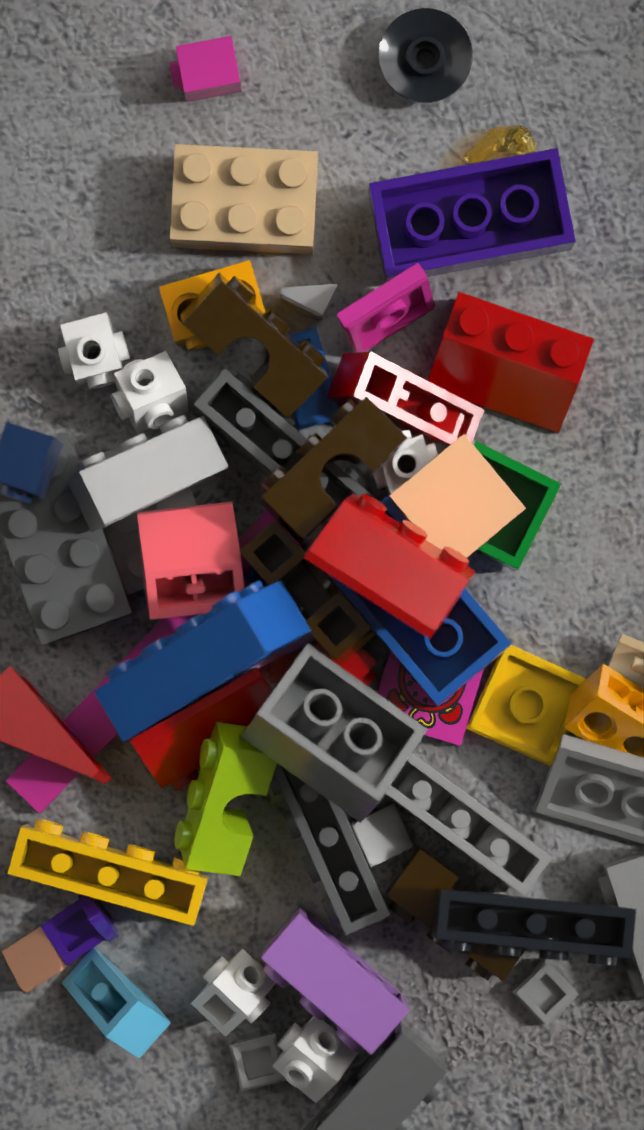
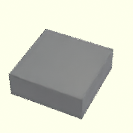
M543 959L511 990L544 1027L579 995L547 959Z
M276 1032L230 1043L229 1046L241 1092L286 1081V1078L272 1067L281 1054L280 1047L277 1046L278 1038Z

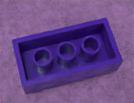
M558 148L369 183L368 194L385 283L416 263L420 264L427 277L570 251L576 242Z

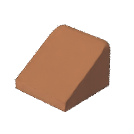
M38 927L1 951L24 994L50 979L67 966L41 927Z

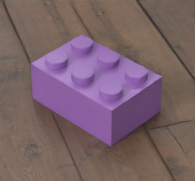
M301 905L262 949L261 959L265 961L262 970L282 988H285L288 983L301 993L299 995L301 997L299 1000L300 1004L318 1020L321 1021L326 1015L336 1023L335 1027L338 1030L336 1035L355 1052H358L363 1047L372 1055L410 1011L408 999Z

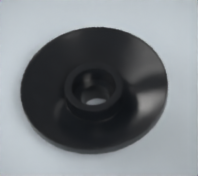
M431 8L414 9L397 17L385 30L379 45V67L386 83L401 97L418 103L438 102L457 92L469 76L473 61L471 40L461 23L446 12ZM421 52H428L433 56L434 62L429 67H422L416 61L417 55Z

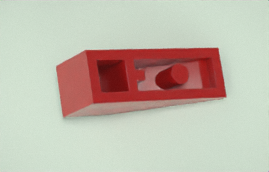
M372 352L343 353L327 394L328 398L342 405L346 404L349 400L358 405L367 396L399 429L403 431L410 430L411 434L423 435V438L449 447L463 434L472 443L484 409Z
M11 666L8 667L0 675V742L103 784L112 779L27 677Z

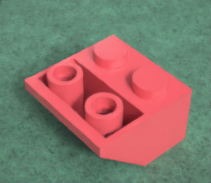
M232 502L136 512L146 605L150 620L204 614L212 610L211 606L236 591L239 593L244 589L241 553L239 552L240 547Z

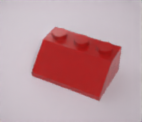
M458 292L427 381L477 406L559 433L579 385L594 338Z
M355 494L350 495L342 502L304 558L426 637L431 638L446 620L476 571L467 566L469 560L458 551L444 546L441 550L427 541L428 534L419 526L407 520H403L400 524L386 515L385 511L387 508L375 498L366 494H361L360 497Z
M256 668L132 738L130 741L161 789L172 784L175 791H178L190 784L192 780L198 779L199 773L196 769L200 767L201 746L205 739H210L215 722L249 726L273 690L261 669Z

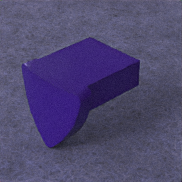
M78 894L79 900L40 926L66 965L105 939L111 942L118 937L114 922L102 903L96 898Z

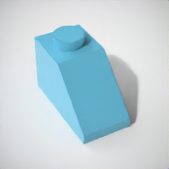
M92 948L61 982L105 1037L138 1058L147 1051L171 1024L150 997L95 948Z

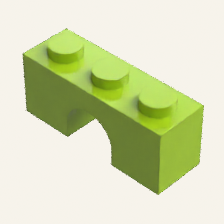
M215 722L210 739H205L202 743L199 757L201 770L198 780H192L187 793V806L189 809L185 821L180 820L175 831V848L181 851L185 869L241 876L253 834L245 810L232 809L225 806L233 798L243 794L267 796L277 762L241 737L248 726Z

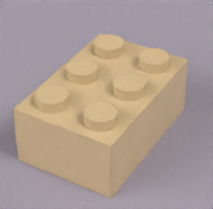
M175 144L170 241L173 248L314 255L318 151Z

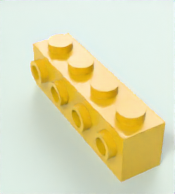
M36 818L34 825L25 824L20 827L7 874L188 925H195L209 874L185 869L183 858L174 857L172 864L154 859L156 851L133 844H128L127 850L123 851L109 847L110 838L86 831H82L80 838L62 833L63 825Z

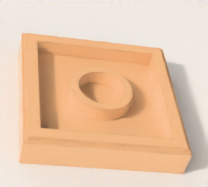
M465 434L389 495L407 519L428 534L427 541L441 550L444 546L450 547L466 558L526 509Z

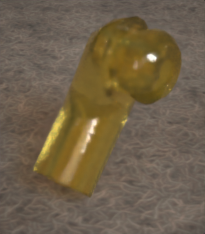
M522 125L495 126L489 129L464 154V157L470 164L490 161L498 153L513 152L514 156L535 152L537 143L531 137L532 132Z

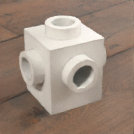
M107 312L61 324L66 346L58 348V353L65 376L74 374L75 381L79 385L87 383L89 389H97L114 384V373L123 369L122 361L130 359L123 331L114 333ZM91 349H101L100 355L97 358L87 359Z
M166 351L145 360H134L125 365L122 370L114 373L117 392L111 394L114 407L121 420L130 419L137 434L149 428L158 429L173 418L189 412L186 387Z
M410 430L402 431L407 437L405 443L373 474L378 489L386 487L388 495H391L438 456L435 444L426 445L423 435L412 438ZM400 457H412L416 463L415 470L411 473L401 472L397 466V461Z
M242 948L229 962L221 956L203 975L208 984L191 1004L226 1037L245 1019L252 1023L271 1003L265 996L276 983L262 970L263 966Z
M313 1016L302 1028L294 1023L277 1044L283 1051L272 1067L282 1074L292 1086L300 1089L317 1103L339 1082L358 1052L352 1050L336 1035L337 1030L334 1027Z

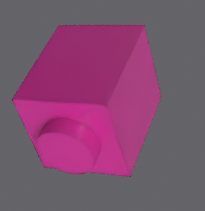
M232 36L176 46L178 60L169 62L174 90L184 89L186 102L242 92Z

